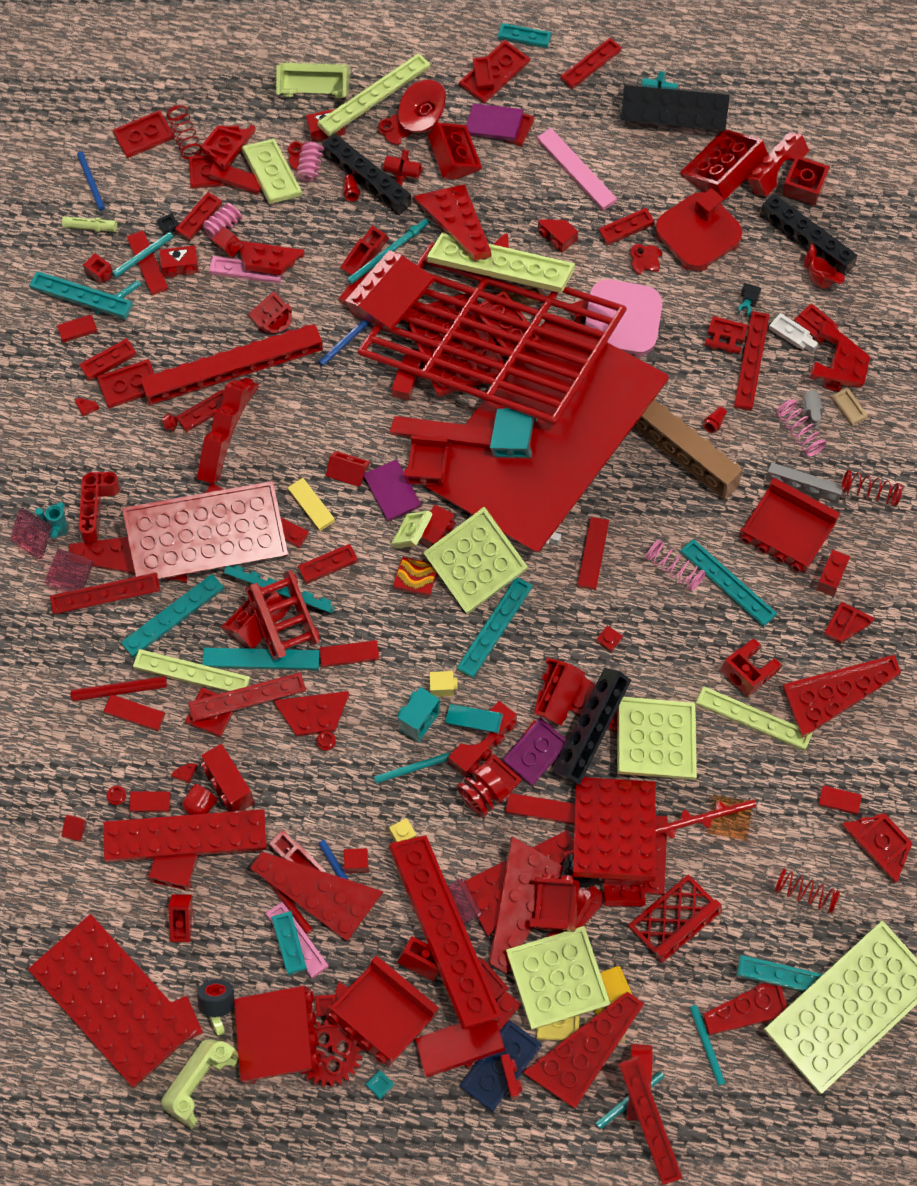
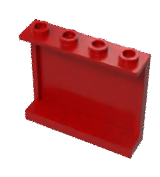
M773 477L765 495L744 528L740 529L739 538L747 545H754L760 552L774 556L776 561L780 563L785 562L794 571L806 573L836 525L840 513Z
M376 955L371 960L370 966L332 1006L328 1005L326 1015L333 1024H338L342 1027L348 1037L356 1039L362 1049L365 1051L369 1050L380 1064L390 1067L436 1017L439 1007Z
M298 986L234 999L241 1082L254 1084L256 1080L310 1070L319 1072L320 1056L316 1048L318 1035L314 1024H316V1014L313 1011L312 1005L315 999L311 989L306 986Z

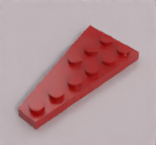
M465 184L413 196L414 202L420 204L422 210L425 213L428 212L432 216V220L447 234L449 233L452 239L458 242L474 261L492 257L491 249Z
M568 830L532 848L561 865L565 861L563 852L574 849V841ZM506 861L460 883L487 937L496 929L495 923L499 912L498 906L503 878L506 872Z
M513 836L510 838L509 855H507L506 872L503 878L498 906L499 912L496 918V929L488 963L505 974H508L511 969L506 950L523 945L532 929L530 927V918H535L538 882H535V877L542 878V874L554 875V878L558 879L563 870L562 865Z
M263 851L250 867L347 941L384 893V891Z
M626 992L523 1073L576 1109L645 1003L629 992Z

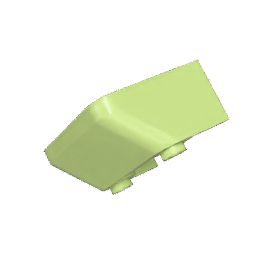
M280 63L277 65L276 94L283 93V96L292 97L293 93H329L335 95V98H345V96L349 95L350 65Z

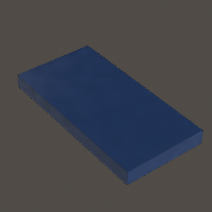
M510 1020L500 1031L505 1051L478 1060L459 1086V1088L492 1113L509 1091L501 1063V1056L509 1054L510 1060H515L517 1071L514 1072L517 1080L542 1047L540 1042Z

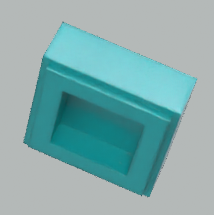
M381 1070L365 1084L379 1100L395 1086Z

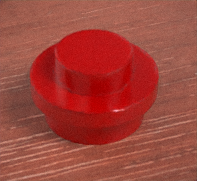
M167 413L166 416L162 417L166 431H175V426H178L176 417L172 416L171 413Z
M324 731L318 735L317 745L321 750L329 751L335 747L336 737L333 733Z
M113 786L107 791L106 797L110 804L120 805L126 800L127 794L123 787Z

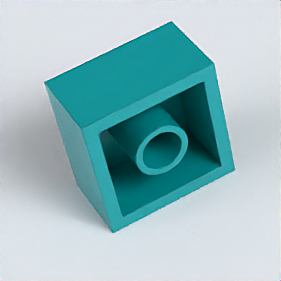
M422 687L417 692H412L408 699L409 703L406 707L403 706L397 714L399 731L418 743L441 713L440 699Z

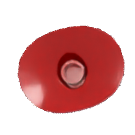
M421 80L408 87L402 96L398 111L399 121L406 130L413 133H422L430 130L437 124L446 102V91L442 84L434 80Z

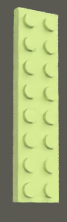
M441 233L427 256L428 262L560 293L563 292L575 270V263L489 244L492 257L474 261L462 249V246L452 239L451 235Z

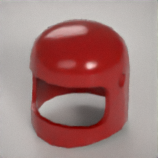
M194 784L185 796L182 807L188 815L208 814L218 799L204 787Z

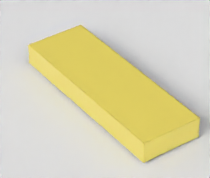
M304 478L288 487L290 494L319 532L335 522L334 517Z

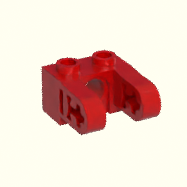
M755 638L730 655L724 661L720 670L747 697L771 679L783 666L776 658L771 660L761 670L753 666L748 660L762 646Z

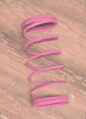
M795 399L788 400L777 409L776 414L780 416V420L786 421V428H792L791 435L797 436L796 442L803 444L802 450L806 451L805 454L813 456L820 452L827 442L825 439H820L811 444L807 450H804L805 443L816 438L819 432L813 433L804 442L798 441L799 436L813 428L814 424L806 426L799 434L794 435L792 433L794 427L804 423L808 416L801 418L794 426L788 427V420L796 417L803 410L800 408L793 412L788 419H782L781 416L791 412L797 405ZM791 404H793L788 410H786V411L784 412V410H785L788 406H790Z
M660 539L657 540L649 549L646 560L649 561L655 556V566L663 562V572L672 568L670 572L672 578L679 575V583H684L688 580L687 589L690 591L695 590L704 578L705 571L701 570L689 585L694 572L698 569V566H696L693 572L684 581L680 582L681 575L690 560L686 562L677 574L672 576L674 566L682 555L680 554L669 568L663 570L664 564L673 549L669 551L661 562L655 564L659 551L665 545V543L662 544Z

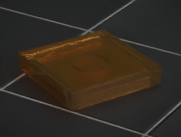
M713 794L711 811L716 810L718 801H721L728 807L734 803L739 804L749 800ZM752 808L738 812V814L733 813L712 819L707 834L747 841Z

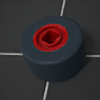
M218 979L210 980L199 986L197 990L198 1009L202 1014L208 1017H221L229 1014L234 1009V988L229 982Z

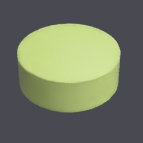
M209 1017L215 1034L217 1036L224 1034L225 1030L220 1017Z

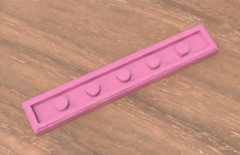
M552 128L537 137V141L602 211L617 202V198Z

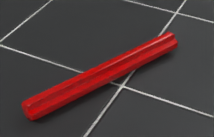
M165 676L74 689L71 690L70 694L72 701L106 697L111 694L119 695L167 687V679Z

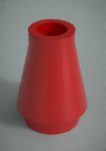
M347 175L344 177L343 196L347 201H356L360 196V189L354 176Z
M722 406L717 407L714 412L704 419V429L710 433L719 431L727 410Z

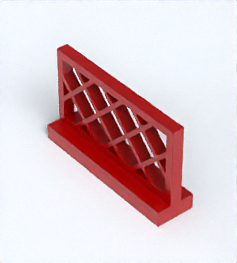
M688 874L633 920L628 927L656 955V958L662 964L722 913V905L717 899L714 900ZM689 882L694 887V893H682V887ZM679 897V906L667 905V899ZM682 897H693V906H681ZM696 898H705L709 903L704 907H696ZM655 909L664 910V918H652V912ZM678 910V919H666V911ZM681 910L693 911V917L689 920L681 919ZM640 922H649L648 931H639L635 926ZM651 923H663V932H651ZM666 923L678 924L677 930L674 933L665 932ZM651 936H663L662 943L655 948L650 942Z

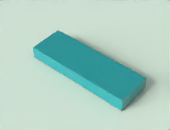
M501 23L498 33V40H506L507 42L548 49L551 32L505 23Z
M450 704L445 723L499 733L503 714Z
M288 911L271 916L287 975L308 970L292 912Z

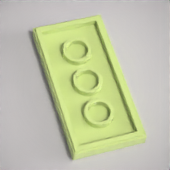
M275 139L242 146V152L269 204L302 196V191Z

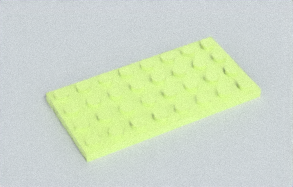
M881 921L763 1030L819 1094H822L917 1005V958L884 921Z

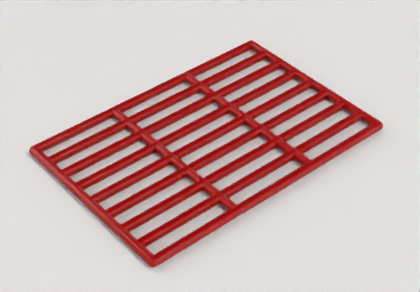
M430 243L416 265L422 268L426 263L480 281L475 289L431 274L435 277V283L459 290L471 296L466 302L427 289L423 295L463 309L459 315L418 301L412 306L413 308L454 321L450 328L405 314L401 320L445 335L442 341L438 342L398 327L389 330L375 324L358 349V354L545 422L557 424L625 314L626 306L565 286L562 292L564 294L616 310L617 313L611 318L555 299L559 292L551 291L549 296H545L494 279L491 276L428 262L427 256L435 243ZM489 284L543 302V305L538 310L484 292L483 290ZM478 298H482L533 315L535 318L531 323L475 305V302ZM550 306H554L608 324L609 326L603 332L547 313ZM469 311L525 329L526 332L520 337L465 317ZM544 319L598 337L600 340L597 345H593L538 325ZM462 324L518 344L512 351L457 332ZM380 330H384L436 348V350L430 356L376 336ZM533 333H537L592 353L588 359H584L529 339ZM452 338L509 358L504 365L452 347L448 343ZM371 343L427 363L422 370L368 351L367 349ZM526 346L582 365L583 367L579 373L521 354ZM444 351L500 372L495 379L441 360L439 357ZM518 360L573 379L574 382L571 387H567L515 369L512 366ZM436 365L490 384L491 387L487 392L430 373V371ZM507 374L566 395L562 401H558L504 382L503 380ZM498 388L557 409L553 416L495 396L494 394Z

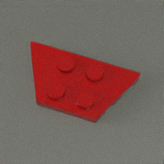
M239 125L216 126L201 145V152L220 168L226 170L242 150V146H245L255 133L256 126L250 125L248 129H239Z
M241 241L244 245L239 250L245 270L282 275L295 264L296 259L299 257L303 258L305 255L304 249Z
M349 691L279 699L274 700V703L296 737L320 734L324 731L336 732L340 717H342L344 707L350 695Z
M885 813L875 815L874 817L860 818V820L853 822H844L842 827L885 874L894 883H897L913 842Z

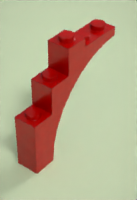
M253 379L233 380L225 385L222 404L214 413L211 432L204 437L196 479L215 484L220 479L226 453L236 425L247 403L258 391L259 383L254 382Z

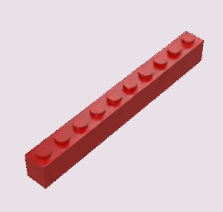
M316 324L305 325L302 328L288 330L283 334L270 336L261 341H253L248 345L238 346L226 352H218L213 356L203 357L191 363H183L172 369H164L156 374H148L140 378L148 405H152L322 351L323 343Z

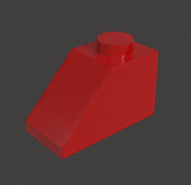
M172 894L168 906L170 942H191L192 894Z

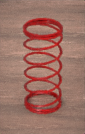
M184 105L171 107L167 111L166 116L169 123H171L170 127L173 130L176 143L179 145L181 157L189 159V157H185L183 154L192 155L195 153L197 154L194 156H199L202 153L201 145L197 144L199 138L194 136L196 130L191 129L193 123L189 121L191 116L188 114V108ZM178 108L186 109L185 114H180L175 118L169 117ZM187 115L189 116L187 121L180 124L173 123V121L181 120ZM188 122L192 124L189 129L176 131L179 125ZM194 131V134L190 137L178 138L183 132ZM197 138L196 143L186 146L181 145L187 139ZM192 146L200 147V149L194 153L183 152L185 149Z
M848 469L845 472L841 485L842 493L847 491V494H849L851 484L856 475L859 474L860 482L857 497L864 480L869 477V491L866 499L869 498L873 484L879 479V493L876 502L879 500L884 485L889 482V494L886 505L889 503L890 495L895 486L892 506L896 507L898 505L903 490L902 484L896 483L891 489V483L887 480L881 487L879 477L871 484L870 475H866L861 482L860 472H857L853 478L851 470Z
M783 868L777 885L775 887V892L779 893L782 890L787 879L791 875L787 897L791 896L795 887L801 879L800 889L797 900L800 901L812 882L808 899V906L812 904L817 893L822 887V892L818 905V909L820 910L833 890L828 914L831 915L833 913V910L836 906L837 900L841 892L840 890H836L835 892V889L833 887L828 892L826 898L821 904L824 892V884H821L817 889L815 895L813 896L812 900L810 901L814 886V880H810V882L808 883L800 897L804 879L803 875L799 877V879L797 880L793 889L790 892V887L793 879V871L789 872L785 881L782 884L785 873L787 871V869Z

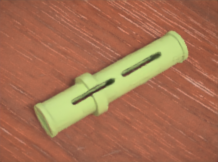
M63 216L62 226L63 228L89 229L96 232H116L117 221L101 220V218L87 219Z

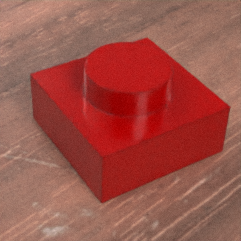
M607 625L596 639V642L612 653L623 639V635Z

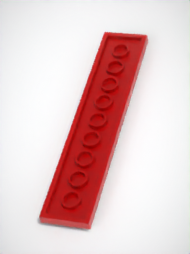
M427 835L390 843L388 846L462 1029L465 1030L500 1020L502 1017Z

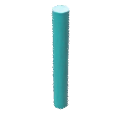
M137 279L115 294V296L124 298L142 285ZM94 310V312H95L97 315H99L100 313H102V312H100V311Z

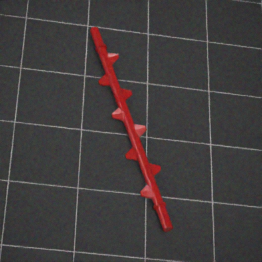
M750 800L739 804L734 803L732 806L727 807L721 801H718L716 810L692 816L688 811L683 810L680 820L656 826V835L665 833L670 839H674L677 829L697 823L710 828L712 819L733 813L738 814V812L757 807L755 800ZM574 849L563 852L564 859L567 856L570 857V854H574Z

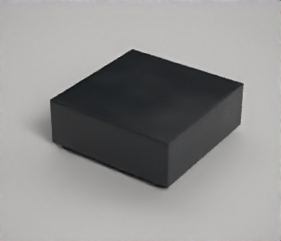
M173 213L156 220L164 235L169 232H175L176 227L179 225Z

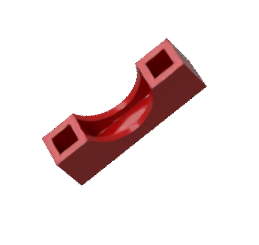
M789 132L767 157L753 169L747 177V181L755 195L767 197L777 186V175L781 165L786 160L794 161L796 155L805 157L810 151L803 134Z
M498 701L490 710L503 714L499 733L489 732L488 736L478 744L467 745L460 743L448 757V764L466 778L479 767L478 764L483 759L487 760L490 757L492 748L495 745L499 746L505 739L504 735L508 731H513L517 726V714L501 701Z

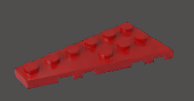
M128 537L97 540L92 544L85 542L69 544L71 564L104 568L110 571H122L123 573L135 575ZM187 574L164 578V580L180 581L187 584Z
M895 655L783 684L784 693L801 737L804 738L898 677L901 674V670Z

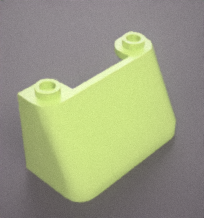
M212 1039L202 1041L163 1096L161 1103L163 1109L190 1129H193L198 1120L194 1116L195 1104L190 1097L211 1065L219 1071L225 1066L235 1068L239 1062V1055L236 1049L223 1041Z

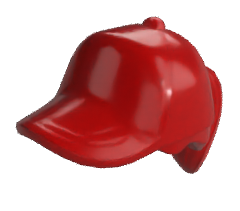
M811 244L804 258V266L809 271L812 283L822 289L829 288L833 283L843 284L845 276L837 272L836 268L831 267L826 260L817 257V250Z

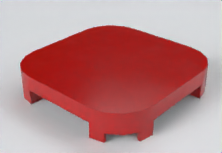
M705 192L690 195L664 212L656 223V238L659 242L662 241L679 259L685 270L689 269L700 272L707 270V266L731 250L735 251L742 239L741 225L721 203L714 209L713 217L709 221H706L695 211L696 200Z

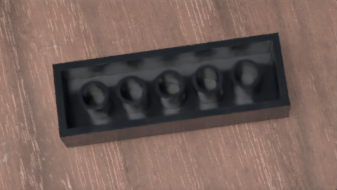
M624 83L620 120L726 131L730 93Z

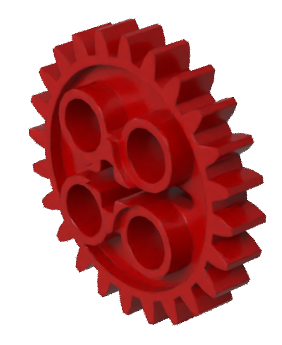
M325 1019L323 1026L317 1021L315 1032L318 1035V1044L316 1046L326 1052H329L331 1049L335 1056L345 1058L346 1062L340 1061L332 1055H329L327 1058L325 1052L317 1050V1053L321 1056L320 1065H318L319 1072L310 1070L301 1072V1074H308V1082L314 1078L315 1086L319 1082H322L323 1088L326 1087L327 1083H330L331 1088H334V1082H338L342 1086V1079L349 1082V1074L356 1076L353 1069H360L357 1061H362L363 1057L358 1054L362 1053L363 1049L357 1047L359 1042L354 1040L353 1037H348L342 1027L333 1023L329 1025L327 1019ZM328 1036L330 1040L327 1044H320V1037ZM341 1044L349 1046L348 1050L344 1053L337 1050ZM332 1063H338L340 1068L336 1072H331L329 1066Z

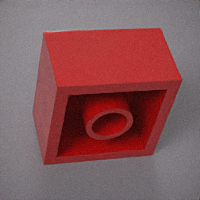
M796 155L785 180L782 195L816 206L827 180L830 166Z

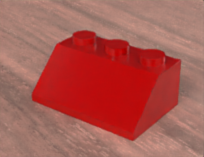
M437 122L428 134V138L442 177L446 179H460L481 170L482 166L467 125Z
M276 591L265 594L263 597L268 606L283 600ZM249 598L221 626V629L241 645L250 649L256 647L263 637ZM288 606L271 613L273 623L282 619L290 607Z

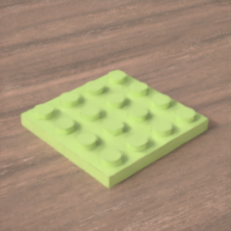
M485 507L423 552L467 614L529 569Z
M623 697L617 709V774L695 780L697 778L695 703Z
M585 926L576 928L575 932L566 931L506 950L531 1030L610 1005Z

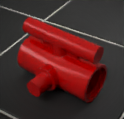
M402 149V154L399 158L387 155L383 164V172L395 174L396 182L401 186L403 179L408 177L418 180L420 173L422 174L423 171L421 163L409 161V150Z

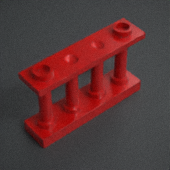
M292 570L282 574L283 580L261 588L258 583H255L245 588L273 660L286 656V649L305 641H309L310 646L320 642L319 632L313 625L297 585V576ZM287 586L290 598L269 606L266 605L263 598L265 594ZM294 604L298 613L297 616L277 624L273 623L271 613ZM302 623L305 631L304 634L284 642L280 641L278 636L280 630Z

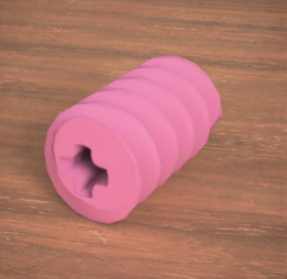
M304 142L301 148L300 165L297 167L296 177L303 181L313 182V177H319V174L314 171L320 170V167L316 164H321V160L317 158L323 157V154L319 151H324V147L317 143Z
M226 203L224 208H220L219 212H215L213 216L208 218V221L203 222V227L207 235L212 239L223 226L232 229L231 222L238 224L236 218L240 220L243 218L237 208Z

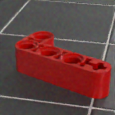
M90 472L82 477L79 530L82 540L87 544H92L99 538L101 497L115 496L120 492L118 477L114 472Z

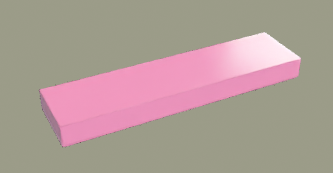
M213 256L209 273L213 275L280 284L282 275L247 271L242 260Z
M281 902L265 914L273 924L271 916L282 914L289 910ZM294 919L308 969L306 971L313 979L329 966Z

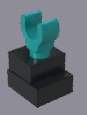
M744 283L741 292L743 304L739 306L738 314L741 313L742 309H746L748 311L747 317L750 316L751 306L756 307L761 294L760 287Z

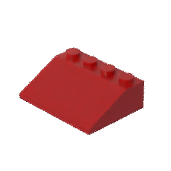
M728 129L726 131L722 130L680 172V175L703 192H707L712 188L723 197L724 201L750 175L753 169L767 157L768 152L762 139Z
M389 250L345 302L352 315L392 330L435 281V277L403 255Z

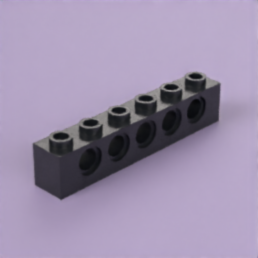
M333 133L322 143L324 147L323 155L347 175H353L357 183L400 216L411 206L410 192L337 134Z
M773 193L762 204L760 213L762 218L807 251H809L810 245L813 244L817 250L816 256L826 260L831 267L836 268L837 272L846 276L855 266L858 257L855 252Z
M603 669L552 771L554 774L565 781L580 785L632 681L629 677L618 670Z

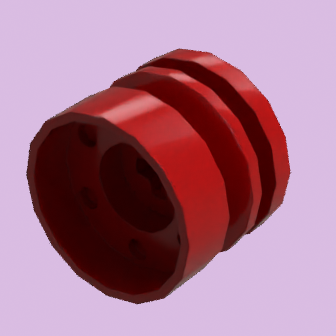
M482 764L472 772L475 781L467 777L464 779V783L461 782L457 785V790L465 804L478 816L484 818L488 815V811L494 810L491 800L496 804H501L509 797V791L499 776L487 765Z

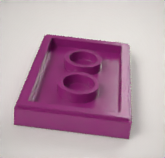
M473 103L466 125L470 136L516 141L524 111L519 108Z
M397 459L364 474V479L387 522L422 507L411 484H406L404 471Z
M540 717L503 758L502 762L530 786H533L560 756L568 740Z

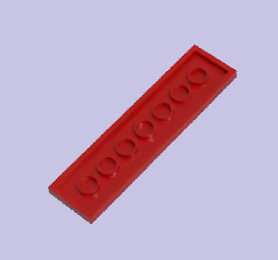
M264 809L103 822L105 862L267 850Z

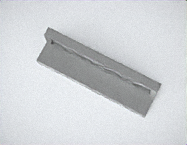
M771 463L766 477L767 482H771L774 477L804 494L838 504L842 493L841 484L775 463Z

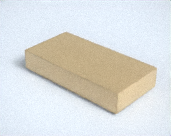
M848 387L832 395V400L851 426L868 418V414Z

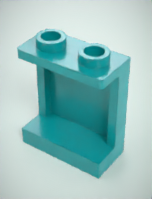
M509 408L497 409L490 446L494 457L531 458L530 440L533 423L537 422V418Z

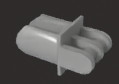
M810 390L803 399V417L808 416L809 425L814 424L812 429H817L824 407H822L819 394L814 390Z

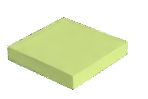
M428 510L407 514L391 545L396 549L416 546L433 514Z

